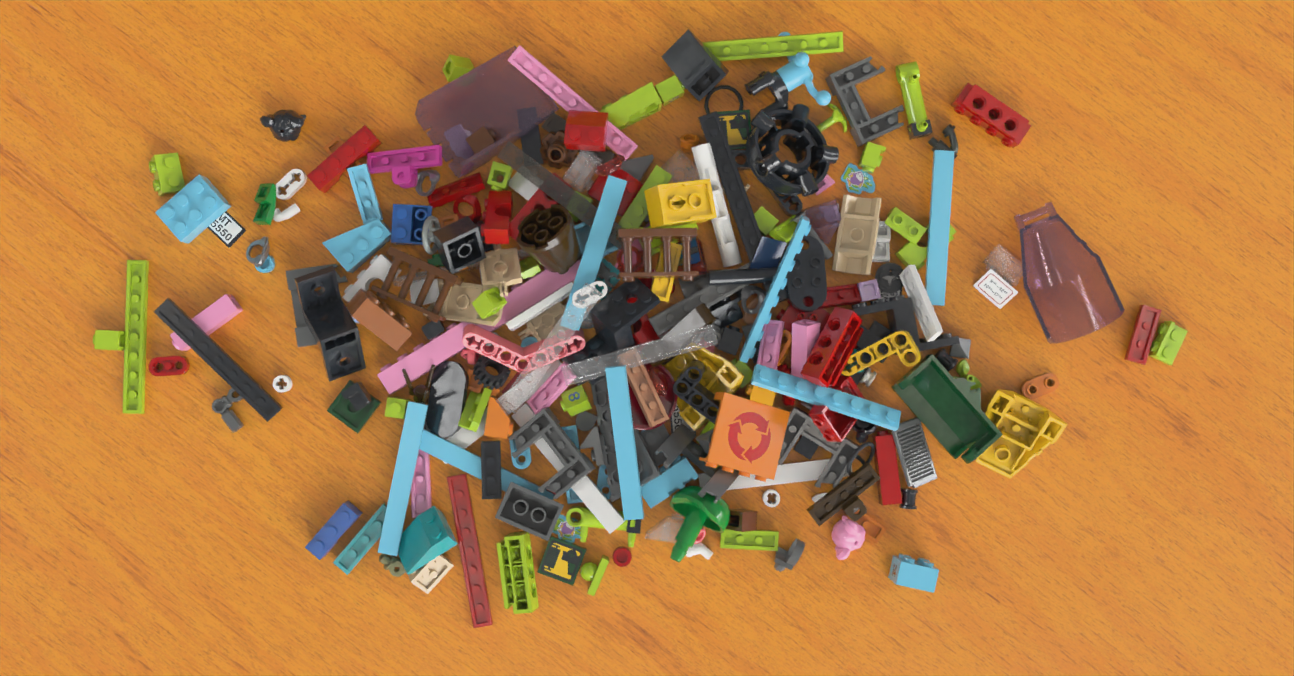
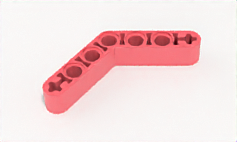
M474 324L466 325L463 328L462 335L463 344L467 348L521 373H526L582 350L586 344L584 331L581 328L579 331L570 328L526 347H521ZM486 343H492L493 345H491V346H486L485 344H486ZM562 345V347L556 348L555 346ZM508 351V352H510V353H508V354H503L502 352ZM525 359V360H527V361H525V362H520L519 360Z

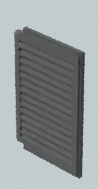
M915 417L900 423L898 430H891L908 487L914 489L937 479L921 421Z

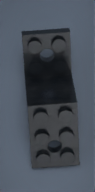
M330 266L294 278L304 320L321 350L329 382L365 369L366 365L359 330L341 299L334 267ZM322 286L320 290L314 291L317 287Z
M635 278L634 282H624L589 309L596 335L586 342L582 350L568 356V362L591 385H594L606 375V367L620 364L617 358L619 355L636 348L630 326L660 303L659 297L638 278ZM630 298H637V301L634 303L627 302ZM593 357L599 358L596 363L589 362Z
M905 295L890 297V302H886V299L870 301L871 305L867 306L866 302L852 305V309H849L858 316L886 310L889 329L891 330L890 334L906 330L911 334L919 351L960 343L959 336H952V333L940 334L934 341L927 342L925 337L919 338L911 297L905 298ZM899 334L897 342L904 345L906 337L903 334Z

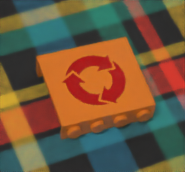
M715 392L714 400L720 401L707 458L699 457V460L706 462L705 466L717 468V465L722 466V470L733 473L734 470L739 471L738 475L750 478V474L754 475L755 480L766 482V479L774 480L790 412L726 392Z

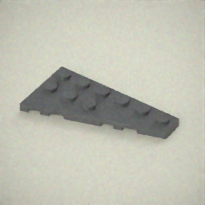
M605 375L594 385H591L594 405H596L597 423L601 433L600 441L604 465H606L607 483L611 493L610 501L614 502L621 498ZM634 429L640 485L643 486L662 474L639 430Z

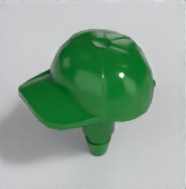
M690 485L683 487L673 495L669 503L673 510L685 517L675 537L676 543L672 548L670 556L671 559L679 563L687 554L689 547H693L702 527L724 533L728 526L730 517L728 504L722 498L717 503H714L715 496L710 495L708 492H706L703 498L697 495L703 488L700 486Z

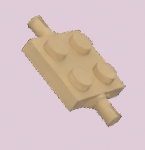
M493 244L494 250L485 253L486 258L479 261L482 285L484 290L497 286L500 290V296L504 297L505 293L506 297L508 296L507 286L523 283L517 247L501 249V244Z
M559 302L527 322V328L518 333L521 336L520 339L523 340L532 334L537 341H541L570 329L560 325L566 305Z

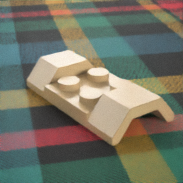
M843 195L832 267L833 271L870 275L876 247L882 198H861Z
M437 279L439 293L444 284L443 279ZM462 282L461 286L454 284L453 287L451 286L439 315L446 317V320L495 326L501 320L503 307L495 315L481 319L472 302L486 290H484L483 285ZM435 302L430 303L427 309L432 311Z

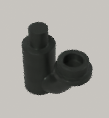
M949 124L942 132L945 138L949 136L951 147L949 148L942 140L938 142L932 137L928 143L933 147L931 149L933 152L934 150L954 151V159L958 156V141L954 132V125Z

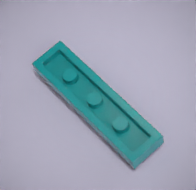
M385 503L334 560L333 563L345 574L348 575L381 537L387 508Z

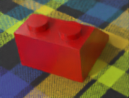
M569 110L564 137L566 149L605 152L608 113Z
M607 162L586 194L600 203L608 175L626 180L627 184L617 212L618 216L623 217L644 184L629 173Z

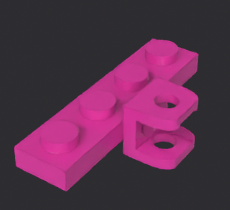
M440 145L367 153L368 169L370 174L392 171V180L396 185L399 184L403 189L416 187L418 182L417 168L442 166V147Z

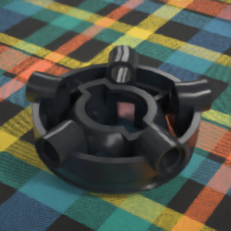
M796 104L792 110L778 109L767 114L761 110L750 122L753 128L746 141L748 164L755 177L765 187L778 194L786 196L802 194L805 197L816 193L819 190L817 184L827 175L829 165L835 164L839 157L838 148L828 146L820 130L808 119L810 110L806 105ZM787 135L783 140V144L790 148L798 164L791 163L788 160L781 162L775 153L779 151L781 136ZM782 175H789L785 179L780 178Z

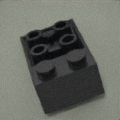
M689 29L661 56L685 88L698 101L703 99L729 72Z

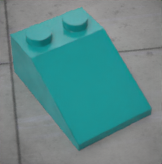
M433 506L418 515L402 533L398 555L408 575L458 544L444 513Z

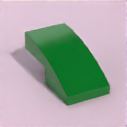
M273 183L260 184L254 199L260 205L253 222L258 225H271L276 206V185Z

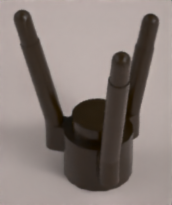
M434 364L431 365L426 385L420 384L415 388L411 384L406 369H402L409 388V395H413L415 402L426 404L428 401L430 384L435 369Z

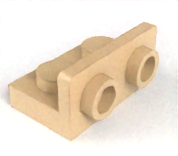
M441 554L408 576L412 584L429 594L454 565Z

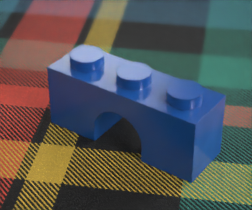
M349 500L346 501L305 548L319 560L322 559L336 545L344 532L362 515V512Z

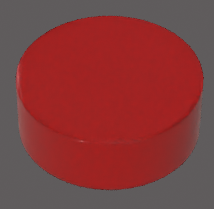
M618 547L615 549L613 561L617 566L624 567L631 562L632 554L628 548Z

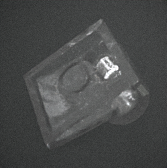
M681 149L661 166L662 169L673 175L668 184L700 180L696 165Z

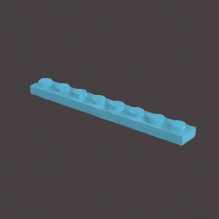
M801 215L741 350L740 361L747 363L749 358L752 359L756 352L754 346L757 341H761L764 334L762 328L771 319L772 314L770 310L772 306L776 307L780 296H778V292L780 289H784L787 283V278L785 277L787 272H791L795 265L793 260L795 254L801 252L803 236H807L810 232L812 225L809 224L810 220L808 217Z
M759 364L754 366L751 380L752 385L814 405H826L829 410L893 431L899 429L901 411L836 389L819 386L808 380Z

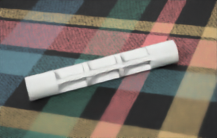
M710 142L691 147L700 180L710 179L717 216V218L711 219L723 267L739 264L742 260L732 229Z

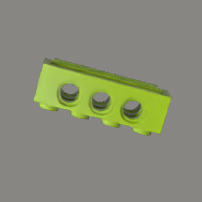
M526 531L510 533L503 540L496 543L504 607L509 609L513 605L514 614L532 613L539 607L530 533Z

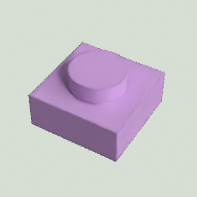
M877 279L857 283L862 299L861 302L881 298Z

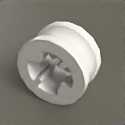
M868 368L859 382H864L865 386L869 387L875 379L877 372H871V369Z
M286 375L277 376L273 380V387L277 392H287L292 388V380ZM282 378L284 382H287V386H284V389L278 385Z
M768 489L763 493L762 499L768 507H775L780 502V495L777 491ZM769 493H770L771 495H772L773 493L776 495V496L774 497L775 500H776L775 502H773V503H772V501H770V503L767 502V500H768L767 495H768Z

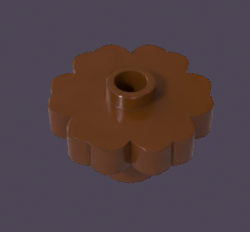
M562 129L558 130L557 133L550 131L542 139L543 145L540 148L542 159L548 160V165L556 169H561L562 166L570 167L577 160L576 154L579 152V150L566 149L564 145L565 131Z

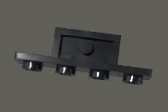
M742 289L709 307V310L716 318L713 325H717L722 329L743 318L737 303L742 300Z

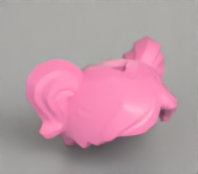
M844 515L842 520H839L834 525L831 535L836 545L835 550L838 560L846 559L850 551L860 548L865 540V529Z

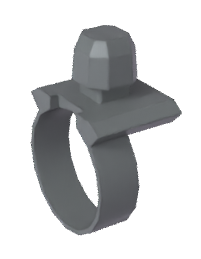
M796 538L788 551L778 547L774 559L775 570L779 572L785 570V568L792 570L802 555L805 542Z

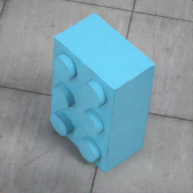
M199 174L155 213L180 242L189 244L231 207V204L207 177Z

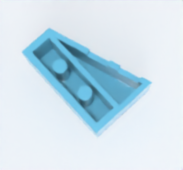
M377 219L322 242V244L347 272L353 273L391 240V230L382 220Z
M679 455L667 469L664 465L659 468L662 475L641 486L642 497L649 507L652 508L668 498L676 490L685 487V484L690 480L699 478V475L684 455Z

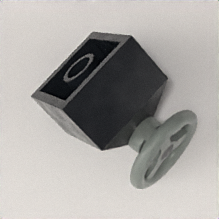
M435 216L426 218L422 228L423 247L430 255L435 254L438 250L441 263L451 274L486 258L478 226L468 216L443 228H440V223ZM434 242V246L431 249L430 244Z

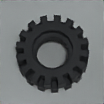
M484 355L478 359L473 368L475 381L479 379L478 384L481 385L483 383V388L489 386L490 390H493L494 387L495 389L502 387L511 372L509 367ZM490 366L495 368L498 372V375L494 376L489 374L486 371L485 367Z

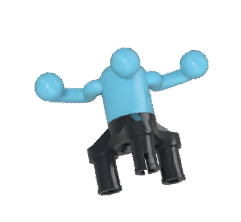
M781 32L778 36H785L791 34H789L788 32ZM798 52L794 56H787L789 63L773 73L763 71L758 74L759 77L744 84L749 95L753 94V96L768 87L775 98V102L761 109L766 114L778 109L788 110V92L801 84L806 85L807 91L819 105L826 106L831 100V95L828 91H818L814 87L812 82L814 75L808 66L809 56L805 52Z

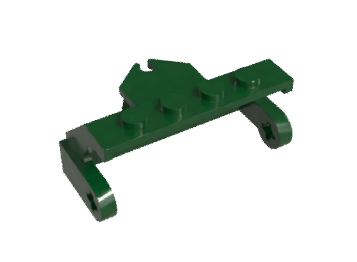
M933 354L923 358L891 386L953 459H957L963 453L961 458L966 464H969L1003 435L981 410V389L970 390V387L976 383L967 381L965 378L954 379Z

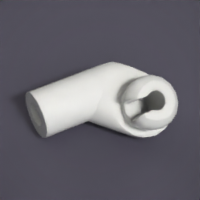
M295 203L282 212L276 208L273 220L281 222L290 219L299 213L300 209Z
M699 542L694 544L692 548L689 547L686 556L692 557V555L701 554L708 560L714 552Z

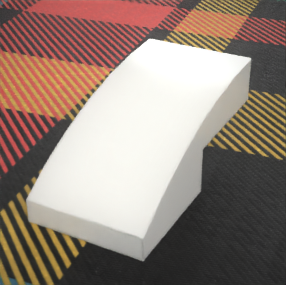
M879 221L872 262L889 263L890 261L889 242L891 240V228L884 223L885 221Z

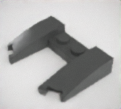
M871 56L832 73L825 79L832 95L837 96L852 128L850 132L857 147L904 125V123H898V112L904 111L903 105L871 119L859 96L856 85L886 71L883 66L878 70L869 63L872 59Z
M337 264L286 271L288 289L291 290L297 326L295 332L298 347L318 344L304 320L294 278L330 266L337 268ZM336 272L338 283L348 282L346 276L340 278Z
M795 406L789 415L780 453L781 458L778 463L780 465L783 464L799 436L803 435L833 454L815 486L821 488V483L833 484V488H835L847 472L848 461L859 445L846 437L842 442L827 441L824 439L819 428L813 423L810 415Z
M547 407L542 409L510 436L509 441L515 440L517 451L512 452V456L516 458L543 437L565 467L539 487L538 490L544 493L545 489L555 493L553 499H557L593 471L595 466L585 453L579 451L559 425L560 421Z
M682 423L655 453L657 455L663 452V455L668 459L663 463L666 469L681 453L711 477L697 495L703 498L706 492H708L710 495L715 496L714 503H717L739 476V471L734 470L733 473L723 471L722 466L717 465V468L705 466L706 462L700 461L699 457L707 458L708 454L705 453L701 445L693 441L697 435Z

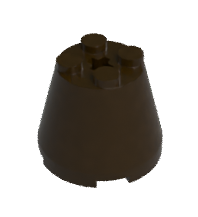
M553 204L550 208L540 212L538 209L533 211L523 219L517 228L519 233L516 240L520 247L550 272L565 274L582 257L572 216L562 205Z

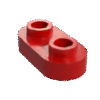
M184 356L156 357L149 362L148 368L154 376L183 375L189 370L190 363ZM179 362L183 364L181 369L178 368ZM160 363L163 364V369H162V370L159 369V364H160Z

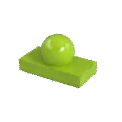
M795 216L790 217L772 229L769 234L775 240L786 242L787 246L798 224L795 221L790 222Z
M602 555L598 566L588 562L581 567V577L586 581H591L587 594L595 595L609 563V557Z

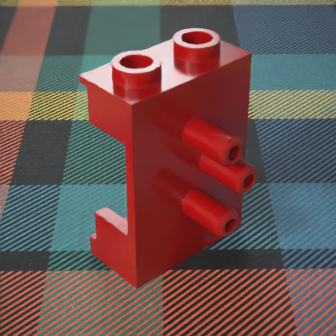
M804 298V299H803V304H804L805 306H807V305H806V302H805V298ZM788 299V307L785 310L781 309L776 319H778L777 321H783V329L791 334L793 322L803 319L819 322L821 333L831 314L824 309H817L812 312L799 311L792 306Z
M840 376L834 387L828 386L829 388L865 399L851 376ZM814 405L808 413L813 423L823 434L824 439L830 442H842L857 421V418L829 410L826 405Z

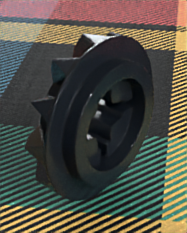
M886 263L880 266L874 277L877 279L879 289L886 293L899 291L903 287L899 276L903 269L895 263ZM889 272L891 273L892 277L898 278L891 281L890 286L888 280L882 278L888 276Z

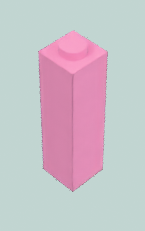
M225 294L192 318V320L209 336L242 312L243 309L233 295ZM175 332L170 334L173 339L172 344L178 350L188 351L191 349Z
M803 319L792 323L791 375L805 379L800 372L820 336L819 322Z

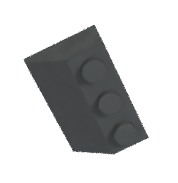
M510 482L495 518L549 541L564 505Z

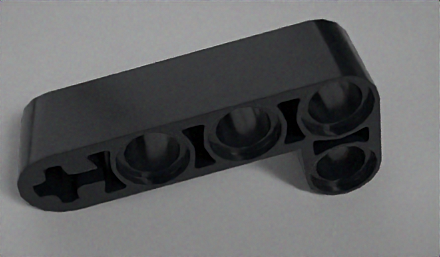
M692 360L677 377L673 391L678 397L715 424L718 411H713L710 407L713 406L719 409L720 401L714 400L715 394L699 383L705 371L704 364L699 360ZM691 369L698 370L699 374L692 373ZM679 383H685L687 387H681ZM694 395H700L703 399H697Z

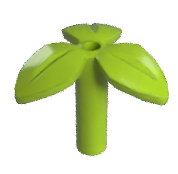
M827 104L834 112L831 117L817 125V128L822 132L834 123L841 122L843 132L845 133L847 131L845 117L836 105Z
M965 359L961 360L956 366V372L960 376L952 377L954 379L965 378L967 381L975 382L976 384L972 385L970 389L981 388L980 381L975 376L967 374L970 370L968 362Z

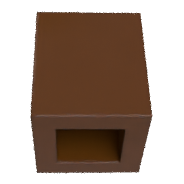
M485 126L465 139L479 157L499 144L496 141L498 136L492 128L488 129Z

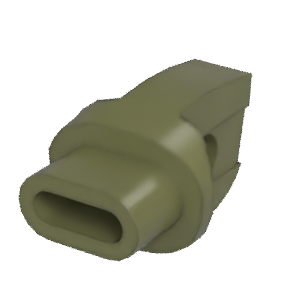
M383 553L380 555L379 561L384 564L385 570L389 569L393 576L400 577L406 572L401 559Z

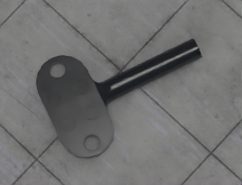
M804 235L802 241H806L809 248L807 250L801 249L799 254H795L793 259L795 265L791 272H787L785 278H787V295L792 306L802 312H812L821 307L827 297L825 257L820 242L812 236ZM778 267L708 270L709 286L772 283ZM805 297H809L813 300V305L811 307H807L803 304V299Z

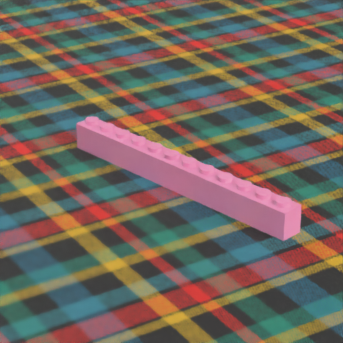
M580 260L571 266L565 274L550 272L544 267L545 271L528 278L529 281L524 284L518 283L511 287L512 291L508 293V296L505 297L504 293V298L508 303L503 307L501 320L495 326L474 325L490 332L500 328L565 285L574 282ZM461 322L458 325L453 323L446 328L447 332L442 335L438 334L430 339L431 342L426 345L421 343L414 347V352L410 355L405 353L398 357V362L394 365L389 363L380 369L382 372L377 375L388 393L394 394L407 385L402 369H406L410 381L413 382L429 372L432 364L437 367L440 363L447 361L461 350L466 349L467 347L464 346L462 341L463 328L472 323Z

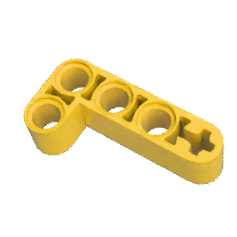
M906 330L897 331L851 355L842 374L845 376L853 375L896 352L904 365L914 366L920 361L921 353L909 332ZM899 334H903L906 337L904 345L897 342ZM882 343L887 344L889 348L887 354L881 353L879 349ZM864 352L871 355L869 363L864 362L862 359ZM907 352L915 354L916 359L914 362L907 360ZM857 361V365L853 366L851 369H846V366L848 364Z

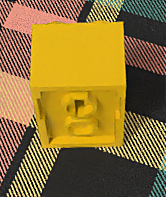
M710 179L661 184L644 191L651 228L702 223L717 218Z

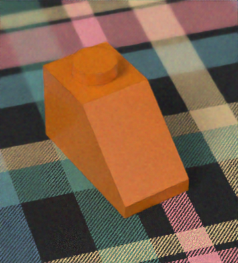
M493 396L489 398L484 436L507 439L509 435L513 434L514 424L511 423L512 418L501 403Z

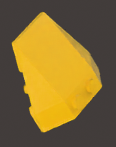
M693 342L670 362L662 365L671 373L676 381L679 374L692 360L701 361L705 366V371L699 383L713 394L715 392H726L734 395L739 390L744 375L730 361ZM691 369L692 373L699 374L698 370ZM679 383L681 387H687L685 383ZM694 395L697 399H703L700 395ZM678 397L677 406L680 410L679 413L694 431L709 421ZM710 407L711 410L718 411L716 407Z
M997 389L987 405L985 415L1003 435L978 456L976 462L1010 479L1028 465V462L1036 455L1039 456L1047 446L1054 444L1066 428L1067 423L1046 407L1014 391Z

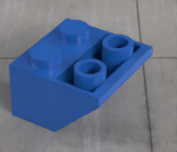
M393 204L391 243L397 245H423V224L427 217L432 216L433 206Z

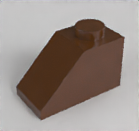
M729 508L730 517L726 529L739 532L757 530L758 511Z

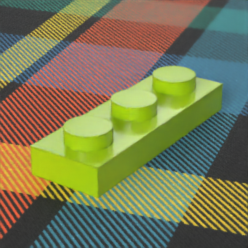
M725 529L724 533L720 534V548L778 551L779 531L756 530L739 532Z

